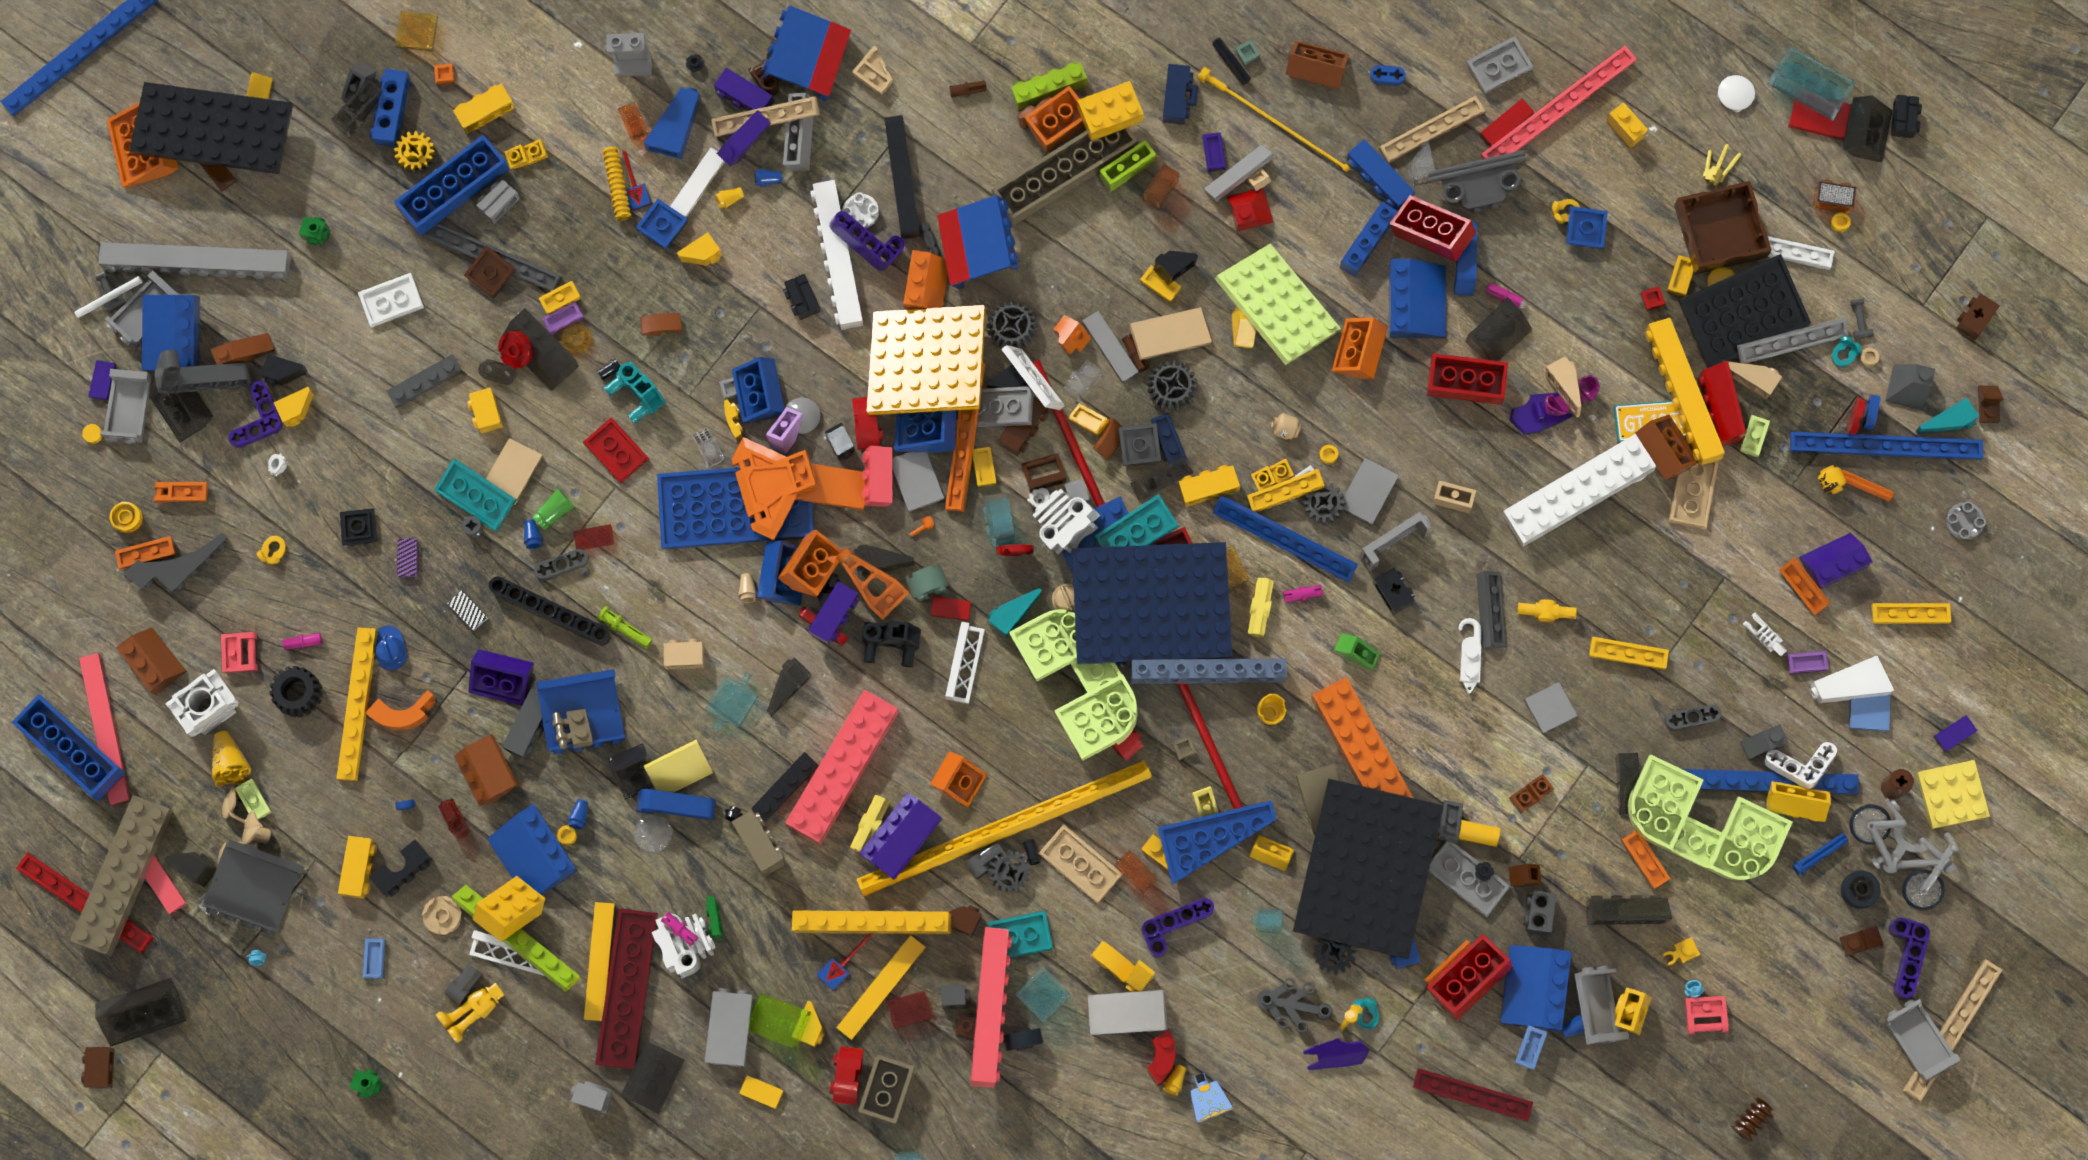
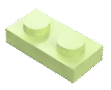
M1751 415L1739 452L1758 458L1770 423L1769 420Z
M253 779L235 788L248 813L255 812L258 820L272 813Z

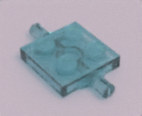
M745 672L740 682L732 680L727 676L723 678L705 708L717 718L712 727L713 730L719 732L723 723H729L738 729L740 728L759 696L746 686L752 675Z

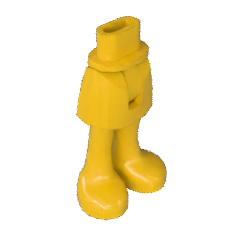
M494 983L489 988L486 986L484 989L467 996L468 1000L454 1012L446 1014L440 1011L436 1016L458 1044L462 1041L463 1032L480 1017L485 1019L494 1009L496 1003H499L498 1000L505 994ZM472 1009L474 1010L468 1017H466L459 1024H457L456 1026H452L454 1022H456L464 1014H466Z

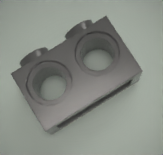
M1533 890L1531 895H1527L1526 906L1529 907L1528 914L1524 915L1523 926H1526L1527 932L1546 935L1552 933L1557 894ZM1542 898L1545 901V907H1538L1536 899ZM1535 917L1542 919L1543 925L1541 927L1534 925L1533 919Z
M942 985V1008L967 1009V1004H970V992L966 990L965 985Z

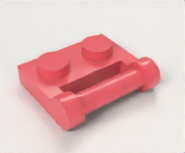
M256 632L221 634L222 672L224 674L258 671L255 646ZM242 640H248V664L243 665Z
M1725 996L1685 998L1688 1034L1705 1031L1728 1032ZM1720 1017V1023L1694 1024V1018Z

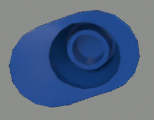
M383 626L378 629L375 655L379 665L387 670H397L402 667L407 658L403 636L393 626Z

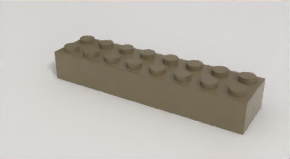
M1129 127L1093 141L1090 140L1088 132L1085 131L993 188L992 196L998 195L1007 201L1008 217L1011 220L1012 226L1098 174L1101 169L1137 146L1138 140Z
M134 795L132 796L70 938L72 943L112 957L143 885L151 861L159 848L173 815L169 808Z

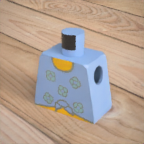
M1205 1073L1193 1077L1197 1088L1191 1090L1190 1095L1196 1123L1233 1109L1217 1081L1208 1083Z

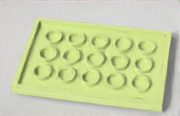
M1271 243L1218 274L1215 278L1217 283L1285 365L1332 337L1341 329Z

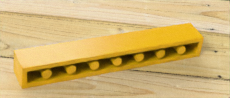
M1671 318L1650 323L1645 336L1653 347V357L1659 362V372L1661 376L1665 377L1666 389L1668 393L1671 392L1673 407L1675 410L1678 409L1680 414V424L1686 429V439L1689 444H1692L1694 449L1692 451L1694 459L1699 462L1700 466L1722 460L1725 454Z
M793 911L792 931L795 933L951 934V914L949 912Z

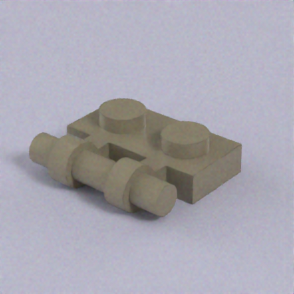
M586 709L566 712V719L561 718L559 712L553 714L554 720L552 724L553 728L556 729L557 735L555 737L560 749H566L568 742H572L573 748L593 745ZM569 727L570 733H564V728Z

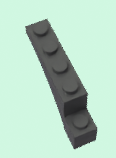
M221 532L202 548L176 559L147 563L137 560L124 574L141 590L144 587L148 589L155 582L153 578L156 576L171 592L174 590L179 592L186 585L184 581L188 577L193 578L200 571L198 567L202 563L206 565L213 558L211 554L216 549L220 551L226 546L227 542L225 540L227 537Z

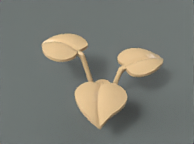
M231 786L223 802L222 815L226 819L230 815V817L244 823L245 829L242 842L239 843L244 845H254L255 842L267 844L271 831L270 829L262 828L263 826L258 821L255 812H250L246 820L234 814L236 793L234 786ZM226 842L223 844L219 852L218 863L223 853Z

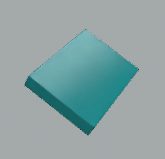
M1045 911L988 922L989 928L1009 930L1008 936H1012L1011 948H1007V955H1010V958L1053 950Z

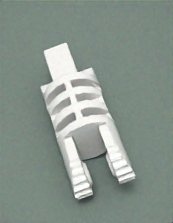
M1753 613L1751 616L1762 627L1756 631L1747 621L1743 625L1770 652L1775 650L1782 656L1787 651L1781 644L1783 640L1756 613Z

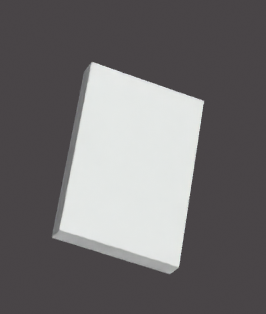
M411 273L358 292L371 328L424 308Z

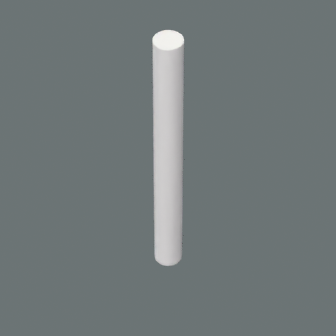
M138 276L75 311L76 317L84 316L143 283L141 277Z

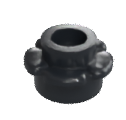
M698 54L688 56L686 59L687 69L692 72L700 71L704 65L702 57Z
M734 806L724 811L726 813L725 819L729 822L743 815L741 810Z
M1488 862L1478 863L1475 867V876L1478 879L1488 881L1494 875V868Z

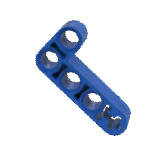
M1475 222L1472 223L1476 234L1456 261L1454 295L1473 296L1477 275V223Z
M642 789L638 792L636 812L646 814L657 812L714 820L716 799Z

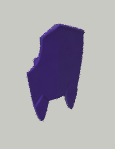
M1550 394L1557 397L1559 394L1530 395L1528 402L1523 406L1512 409L1509 421L1526 435L1562 423L1571 418L1573 414L1567 413L1555 416L1546 413V397Z
M1336 1038L1303 1051V1054L1317 1055L1319 1062L1307 1066V1069L1320 1070L1323 1068L1363 1064L1370 1049L1361 1041L1343 1042Z

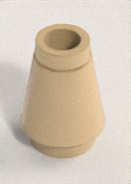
M750 573L742 574L740 579L738 597L743 603H752L756 601L757 597L752 574Z

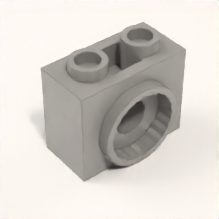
M585 1081L584 1084L577 1082V1085L573 1086L570 1092L571 1102L605 1114L613 1095L610 1094L611 1089Z

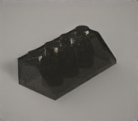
M525 308L510 321L503 333L504 335L511 331H519L529 338L532 344L533 355L532 360L526 366L550 391L554 390L579 367L576 359Z
M1596 895L1591 896V899L1586 901L1587 925L1666 924L1672 919L1668 898H1662V895H1650V898H1642V895H1632L1630 899H1623L1622 895H1613L1611 899H1603V896Z
M171 978L95 1003V1018L110 1047L186 1021L179 993Z

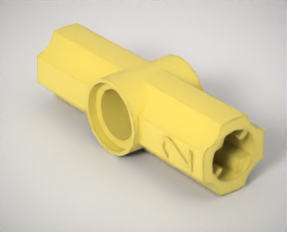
M1267 578L1257 579L1255 596L1252 599L1250 609L1251 618L1247 635L1264 638L1267 618H1269L1272 602L1270 600L1273 580Z
M878 795L874 796L867 813L863 815L859 823V830L851 843V849L860 853L882 825V820L890 806V801Z

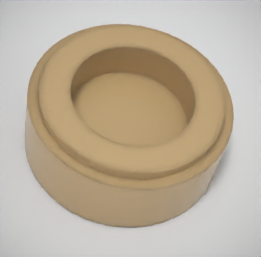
M1865 348L1859 355L1860 363L1868 368L1875 366L1880 358L1878 351L1874 348Z

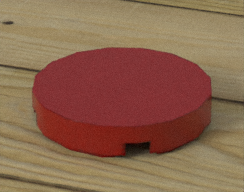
M511 331L504 334L499 340L498 351L501 353L500 358L506 366L518 369L530 363L533 349L529 338L519 331Z
M1859 397L1856 399L1850 414L1847 434H1857L1860 428V420L1864 415L1866 407L1865 399Z
M1015 544L996 547V554L1002 556H1020L1023 553L1031 555L1034 553V545Z

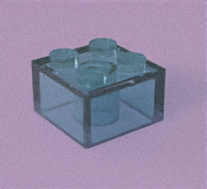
M1008 497L985 501L986 507L982 508L984 522L989 523L986 526L988 542L992 541L993 547L1015 543Z
M1044 967L1015 994L1016 998L1043 1025L1071 998V994Z

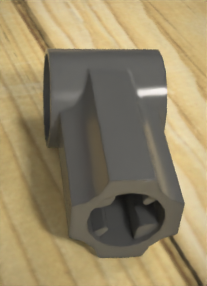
M996 842L981 854L974 855L965 864L975 878L979 879L988 873V869L993 867L990 862L996 861L994 856L1001 857V851L1004 850Z
M468 964L458 979L451 982L447 987L445 995L461 1006L467 1000V996L471 994V989L483 974Z

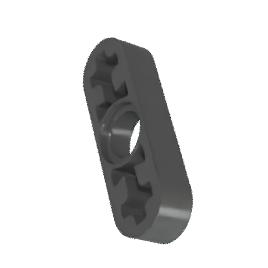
M576 549L538 563L534 568V573L539 580L546 581L585 567L589 562V556L585 550ZM578 554L585 556L580 563L578 560L572 561L573 566H571L568 557H571V560L577 559ZM560 560L567 562V566L563 570L556 567L557 562ZM549 564H552L556 572L553 573V571L550 569L551 566ZM542 567H544L545 569H550L546 571V575L544 576L542 575V573H539L541 572Z
M1717 705L1675 711L1667 715L1665 725L1669 730L1675 731L1712 724L1721 718L1722 712ZM1712 709L1713 712L1717 713L1714 719L1711 716H1705V721H1702L1703 715L1701 711H1703V714H1707ZM1693 712L1698 715L1696 723L1688 720L1689 713ZM1681 714H1684V721H1679L1676 726L1669 722L1672 716L1675 719H1681L1683 717Z

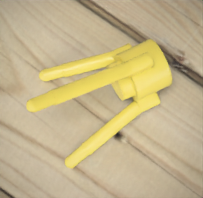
M1725 145L1716 167L1713 166L1711 169L1712 151L1709 150L1703 177H1705L1704 181L1714 186H1718L1719 183L1722 184L1726 175L1740 158L1741 153L1736 155L1722 174L1720 166L1729 145Z

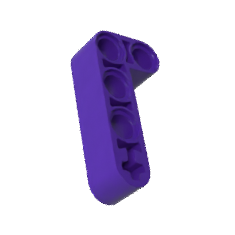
M839 211L830 221V229L877 270L887 269L905 247L902 237L896 235L892 236L884 245L845 211Z
M1207 898L1200 899L1145 921L1142 925V935L1149 953L1155 958L1164 956L1167 945L1163 935L1210 917L1214 911V903ZM1202 904L1210 906L1207 913L1204 910L1199 911L1198 917H1196V911L1202 908ZM1184 911H1190L1193 917L1190 920H1184L1181 914ZM1164 919H1173L1174 925L1166 927L1163 924ZM1153 925L1156 928V932L1151 935L1147 934L1145 931L1146 926ZM1155 943H1160L1163 946V951L1156 953L1153 951L1152 946Z
M1897 918L1889 924V933L1896 938L1906 941L1893 992L1898 999L1904 1000L1912 997L1916 991L1930 930L1923 923L1906 918ZM1896 923L1902 924L1903 932L1896 930ZM1916 928L1922 931V938H1918L1915 935ZM1911 947L1916 948L1918 951L1917 957L1911 955ZM1906 966L1913 969L1912 976L1906 974ZM1905 986V990L1908 991L1905 994H1903L1904 990L1901 989V987Z

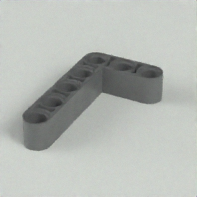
M176 350L161 352L155 370L158 392L164 394L241 388L251 384L246 363L180 367Z

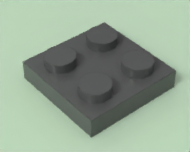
M1156 423L1118 428L1123 466L1161 461Z

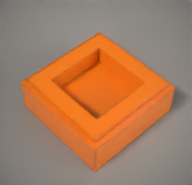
M452 63L434 65L436 85L455 83L454 66Z

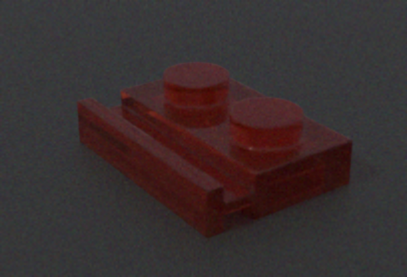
M925 990L887 1001L894 1030L932 1019Z

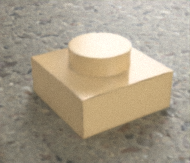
M1262 168L1247 178L1248 183L1255 191L1272 182L1269 175Z

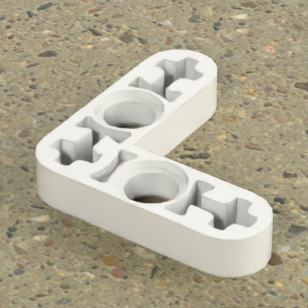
M1830 742L1821 744L1806 766L1778 750H1770L1766 754L1765 765L1801 787L1811 789L1816 786L1835 759L1837 748ZM1829 750L1830 753H1828L1826 758H1824V752ZM1819 762L1823 765V768L1817 769L1813 766V763ZM1793 766L1796 768V772H1789L1786 767ZM1810 773L1813 774L1812 779L1809 781L1805 780V778L1809 777Z

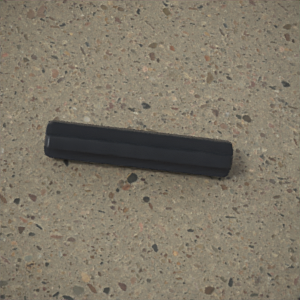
M1221 38L1215 39L1212 44L1241 84L1245 85L1250 82V76Z

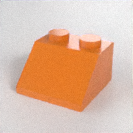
M949 751L930 785L945 796L968 808L987 774L963 756Z

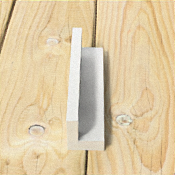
M961 622L946 691V700L969 704L985 629L969 626V623ZM969 631L980 633L979 639L973 644L967 638ZM972 649L975 653V658L967 663L963 657L964 652ZM968 667L971 676L963 681L959 675L960 671ZM962 685L967 690L966 699L955 696L956 689Z
M473 931L472 938L474 941L469 955L545 976L539 970L534 969L528 961L516 964L512 956L517 953L513 952L510 954L508 950H514L503 941L500 942L493 935ZM479 941L486 943L489 948L483 954L475 952ZM500 947L504 948L508 954L502 959L496 958L493 952Z

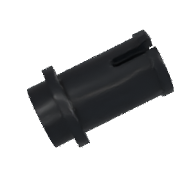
M616 358L614 360L610 359L611 362L596 370L603 381L616 371H619L620 364Z
M1031 839L1023 842L1028 858L1026 861L1030 863V866L1039 864L1041 862V855L1038 854L1035 840Z

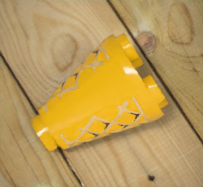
M217 732L214 734L212 779L218 787L233 783L234 785L243 784L245 778L251 773V767L229 732Z

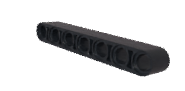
M903 115L884 117L902 239L920 237Z
M493 577L489 581V589L496 597L600 646L608 644L611 639L610 633L605 626L502 577ZM502 583L503 588L501 590H494L496 584ZM515 591H519L520 596L516 599H512V593ZM536 599L537 604L534 607H529V601ZM553 607L554 612L551 615H546V609ZM564 616H571L570 622H562ZM584 623L588 624V629H587V630H585V631H580V630H579V627H580L582 624H584ZM603 631L606 633L603 639L596 638L599 632Z

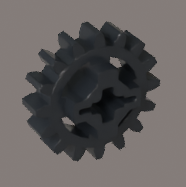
M1318 938L1317 941L1320 945H1314L1318 952H1314L1313 956L1318 957L1315 961L1316 964H1322L1320 970L1327 968V974L1334 970V974L1337 975L1338 970H1341L1342 973L1345 972V966L1351 968L1352 965L1349 961H1355L1351 954L1356 953V950L1351 949L1352 946L1346 944L1338 945L1334 941ZM1326 944L1327 952L1321 955L1322 947ZM1331 947H1332V949H1334L1335 951H1337V950L1339 951V953H1338V955H1337V956H1338V959H1337V957H1335L1334 955H1332V956L1330 955V953H1331V951H1332V950H1331ZM1348 952L1347 959L1343 962L1342 954ZM1326 962H1334L1336 966L1329 965Z

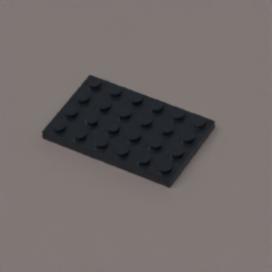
M1781 254L1678 300L1707 368L1738 357L1737 345L1794 331L1811 323Z

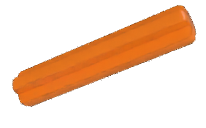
M1842 470L1847 484L1886 501L1892 499L1893 491Z

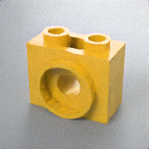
M1626 987L1625 993L1620 996L1615 1009V1026L1621 1030L1640 1035L1651 997L1646 993Z

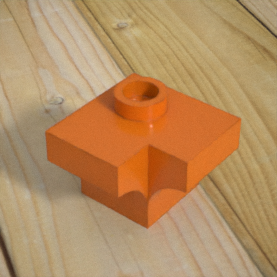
M1065 315L1053 329L1059 337V345L1070 355L1074 350L1081 352L1091 340L1090 335L1080 322Z

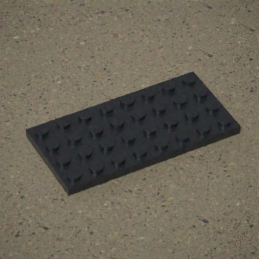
M144 82L129 151L131 154L279 174L293 103Z

